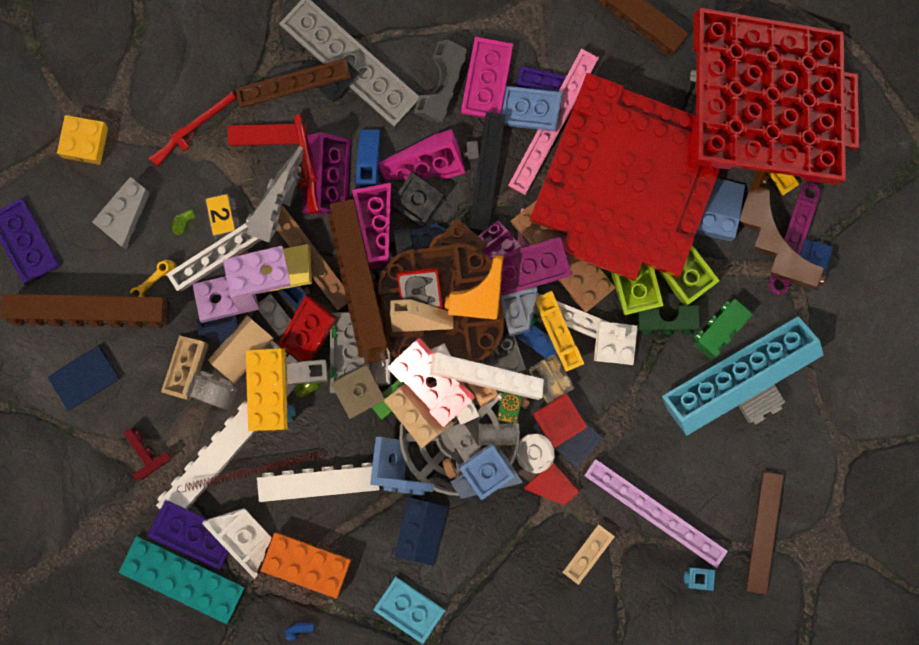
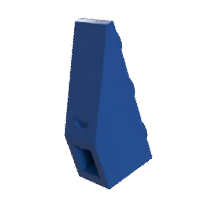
M360 130L356 184L359 188L379 185L380 130Z

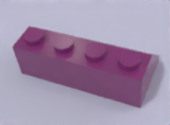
M325 133L305 135L310 159L316 174L315 195L319 208L318 213L310 215L328 216L327 212L331 211L330 204L348 200L350 139ZM307 186L303 189L302 213L308 214Z

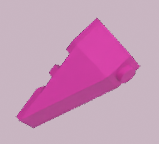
M452 129L432 135L378 163L385 180H407L411 172H415L423 179H429V177L448 179L465 174L460 148Z

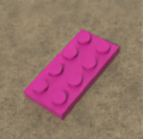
M475 37L461 114L485 118L486 112L501 113L513 49L512 43Z

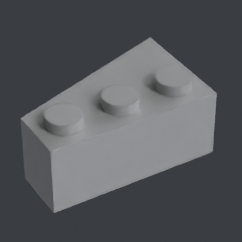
M130 177L92 223L127 250L130 238L136 229L135 226L150 193Z

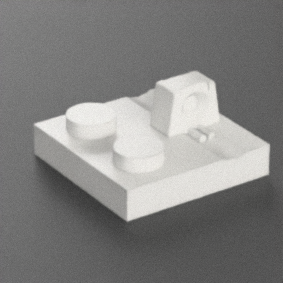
M598 321L594 361L633 365L637 326Z

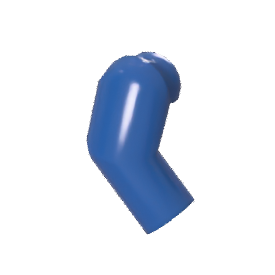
M296 623L286 628L284 632L286 633L285 639L295 640L296 633H312L313 623Z

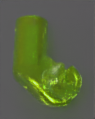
M192 209L175 216L172 224L173 233L181 235L184 232L186 222L196 218Z

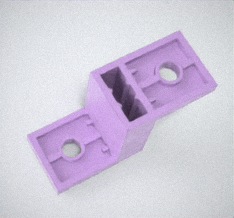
M278 246L223 259L226 276L193 284L201 323L258 310L257 293L291 286L283 247ZM271 266L272 271L270 274L264 275L261 273L262 268ZM214 295L221 296V300L218 303H212L211 298Z

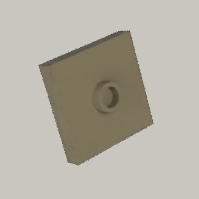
M367 365L331 383L349 419L385 400Z

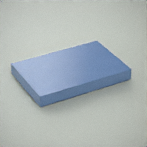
M506 86L501 114H505L504 126L557 132L563 92Z

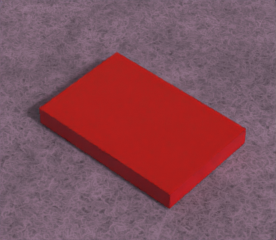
M305 295L278 345L299 362L313 361L335 324L337 317L310 295Z

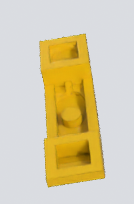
M550 291L537 297L535 304L565 371L567 372L583 365L582 357L573 341L553 292Z

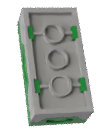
M332 313L337 317V320L330 330L331 394H336L331 385L336 380L365 365L368 366L371 372V363L365 364L363 357L359 358L349 313Z

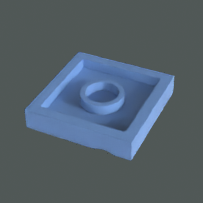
M492 443L458 466L481 500L514 478V475Z

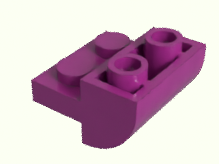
M496 221L478 236L486 243L482 252L489 258L522 248L499 221Z

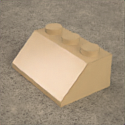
M406 383L384 400L421 448H424L454 424L452 421H449L443 427L430 413L431 409Z

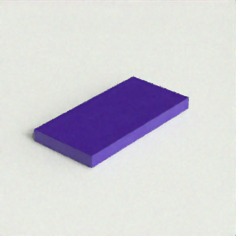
M23 198L0 209V241L24 285H28L60 267Z
M165 499L147 534L149 538L219 570L228 554L227 549L202 524L203 521L208 520L207 518Z

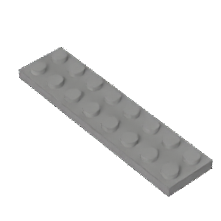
M301 0L279 23L287 33L322 64L346 58L361 74L349 88L394 128L417 104L419 96L311 0Z

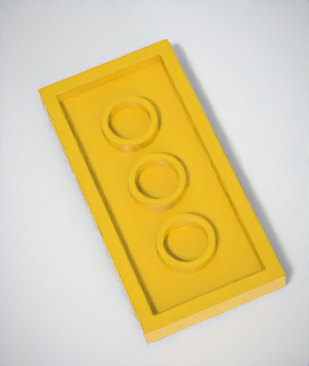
M285 349L246 351L248 431L288 429Z

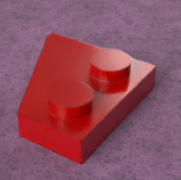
M554 463L524 487L527 491L562 505L567 504L579 493Z

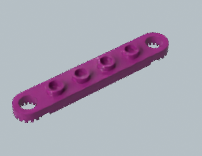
M807 183L801 187L783 238L788 246L798 255L801 253L820 196V189L814 183ZM805 189H813L815 193L814 198H807L804 194ZM772 275L768 283L769 290L775 295L784 294L790 285V282L773 277ZM775 280H781L784 283L782 290L774 288L773 283Z

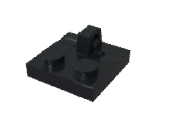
M411 172L390 205L423 227L445 193L415 172Z

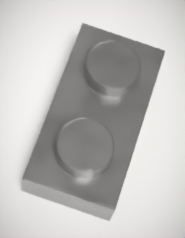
M269 294L258 303V310L277 335L281 337L291 319L274 297Z

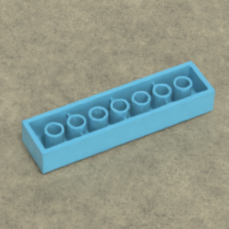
M798 316L663 395L662 398L666 408L687 436L822 357L823 351L820 340Z

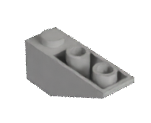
M326 360L286 364V385L329 381Z

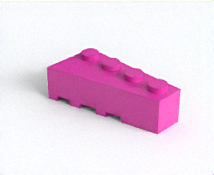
M391 183L352 190V199L354 200L370 271L385 268L388 265Z

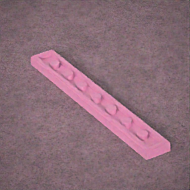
M584 49L580 50L559 90L564 95L557 132L537 131L508 185L510 188L526 195L577 99L586 73H591L599 57Z

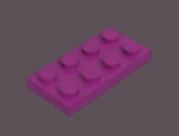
M561 237L499 255L503 256L501 296L572 276Z

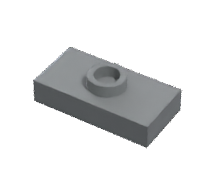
M459 423L446 431V434L464 462L481 451L465 424L461 425Z

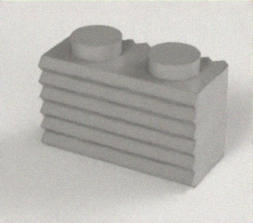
M774 384L738 405L748 423L754 422L757 424L766 419L764 415L768 412L774 414L783 409L781 405L785 401Z

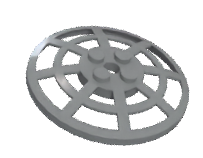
M437 380L430 383L429 385L436 386ZM496 390L498 396L483 406H480L474 398L472 400L473 403L481 407L478 410L479 417L464 423L479 448L481 447L479 445H482L483 439H495L494 447L498 451L501 439L513 438V444L518 445H512L508 458L512 465L519 446L520 433L518 421L516 425L512 424L513 430L501 431L497 417L491 409L498 400L501 401L502 393L499 390ZM486 413L492 420L495 431H483L479 420ZM457 419L453 422L454 424L432 440L436 441L440 449L433 459L428 454L426 447L421 448L419 446L424 459L428 463L420 472L413 464L406 441H415L410 433H406V428L401 423L400 446L410 471L422 483L434 484L433 490L447 495L459 496L455 489L441 487L426 478L433 469L447 476L445 469L438 465L446 456L456 460L457 476L455 478L463 474L458 466L464 463L446 434L447 430L460 423Z

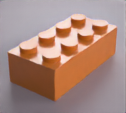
M276 532L273 535L261 572L337 599L352 559Z

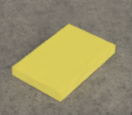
M306 244L283 249L291 286L270 291L312 284L310 246ZM263 267L261 273L264 275L270 274L272 267Z

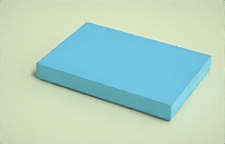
M398 577L394 578L373 609L421 644L425 642L445 612L439 605Z

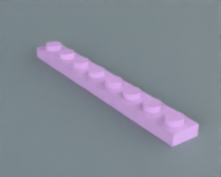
M595 459L584 474L586 478L717 568L728 551L598 460Z

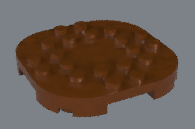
M457 243L440 247L407 250L390 260L381 273L378 283V295L380 296L386 345L393 357L397 359L418 338L430 349L445 343L452 357L476 363L485 360L497 349L503 338L505 328L501 290L497 319L453 315V329L392 331L390 316L391 300H400L397 272L438 268L443 307L440 309L448 311V309H445L446 296L449 297L452 291H464L477 286L490 273L493 262L484 252L474 246Z

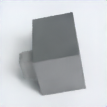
M477 141L466 142L467 152L464 153V157H468V161L479 160Z

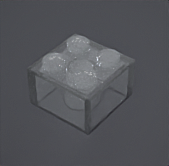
M201 371L200 374L194 372L186 395L229 411L237 388L233 387L234 383L220 378L219 381L214 380V375Z

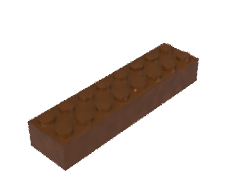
M354 200L330 204L331 211L327 213L359 358L363 357L365 364L388 359L387 345Z
M1 294L0 318L13 326H24V323L32 324V326H44V323H47L54 327H63L64 323H67V325L72 327H83V324L91 325V327L101 328L103 324H107L112 328H123V325L131 326V328H143V325H147L153 329H162L163 325H168L169 302L163 297Z

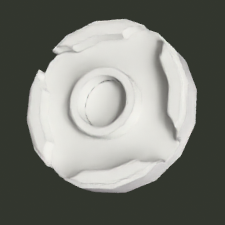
M532 433L522 437L519 441L516 458L519 465L525 471L541 473L553 464L555 457L554 448L545 436L539 433Z

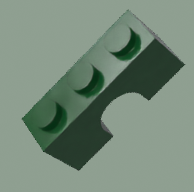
M678 306L676 308V318L671 322L664 321L660 317L659 307L637 312V332H642V335H654V332H662V335H674V331H682V335H693L694 331L699 330V306Z

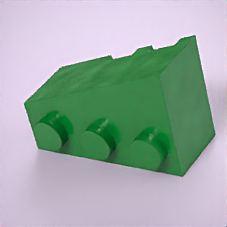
M736 299L731 302L727 300L720 308L722 312L719 316L714 315L707 322L709 327L705 331L701 329L694 337L696 341L693 345L710 360L718 356L720 350L730 342L731 338L753 315Z

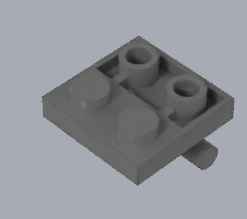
M508 334L503 336L497 347L499 355L493 352L488 358L481 361L484 365L517 373L526 371L514 335L510 336Z

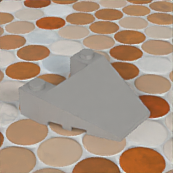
M299 146L278 171L275 178L270 179L267 191L254 213L249 214L247 217L248 235L270 242L277 229L282 203L290 206L297 195L298 183L300 182L297 172H301L299 163L302 162L303 147Z

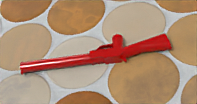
M230 91L229 95L184 128L182 127L174 134H170L169 136L172 138L166 146L148 159L159 167L177 143L184 152L190 148L187 142L193 138V131L236 99L234 94ZM192 133V137L185 141L184 138Z
M297 114L293 118L299 145L303 147V180L298 183V186L301 189L307 186L308 214H315L319 212L315 195L316 174L310 159L301 118L302 114Z

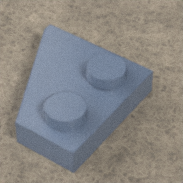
M537 287L501 296L503 313L510 336L530 331L538 293Z

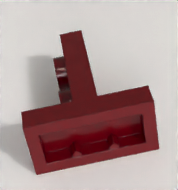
M129 428L123 432L145 464L143 468L132 475L137 482H141L173 459L169 452H165L154 459V452L149 446L145 447L142 442L144 438L138 430L135 431Z

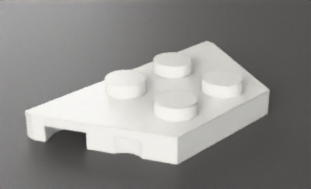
M244 508L203 521L202 524L255 579L260 563L264 559L265 550L271 541L270 535Z

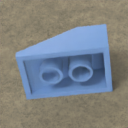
M716 178L696 233L732 242L736 237L745 185Z

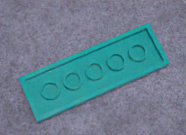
M136 536L119 571L120 574L225 624L229 623L245 589L244 586L139 536Z

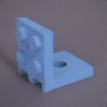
M376 437L370 485L384 486V491L396 492V488H398L397 492L411 494V490H413L412 494L424 495L425 491L433 492L434 484L404 480L406 462L401 451L400 440Z

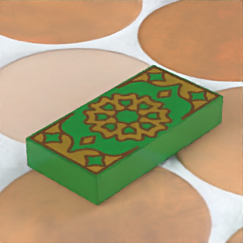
M502 392L497 421L516 425L522 396Z

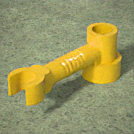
M172 260L159 262L157 270L143 284L132 288L130 293L134 294L138 290V297H144L147 290L164 275L167 276V273L177 268L176 263Z

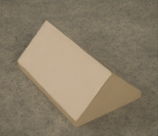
M246 316L208 361L235 384L246 371V351L264 350L274 338L250 317Z
M179 336L161 392L191 401L209 344Z

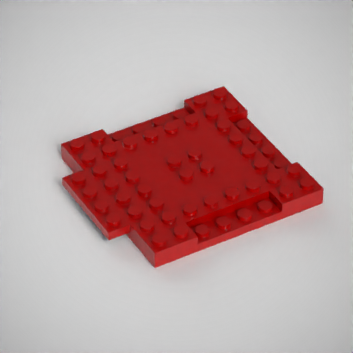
M699 8L693 14V51H696V124L692 126V164L722 169L736 167L802 177V180L834 185L844 182L846 180L845 149L856 150L859 148L858 74L844 72V32Z
M586 73L529 221L566 235L563 243L566 255L630 280H636L641 264L679 278L720 168L692 164V126L696 124L695 115L626 90L622 85Z

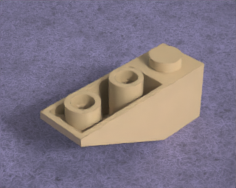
M411 299L391 300L390 316L393 332L453 329V315H448L446 310Z

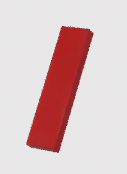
M295 124L228 126V146L299 145ZM303 124L305 135H307V125Z

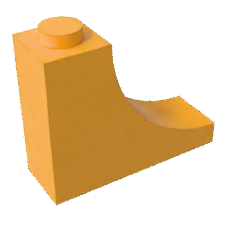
M495 255L490 273L477 286L464 291H452L449 297L446 296L445 309H448V315L487 319L498 318L503 256Z

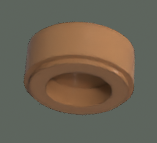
M451 458L444 459L442 463L448 478L456 477L457 472Z

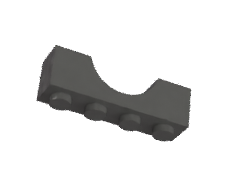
M450 40L438 41L432 59L439 69V83L430 94L419 96L414 114L430 122L443 121L447 114L449 101L453 97V89L459 79V72L465 61L467 49Z

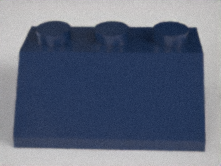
M409 497L394 557L434 565L448 507Z

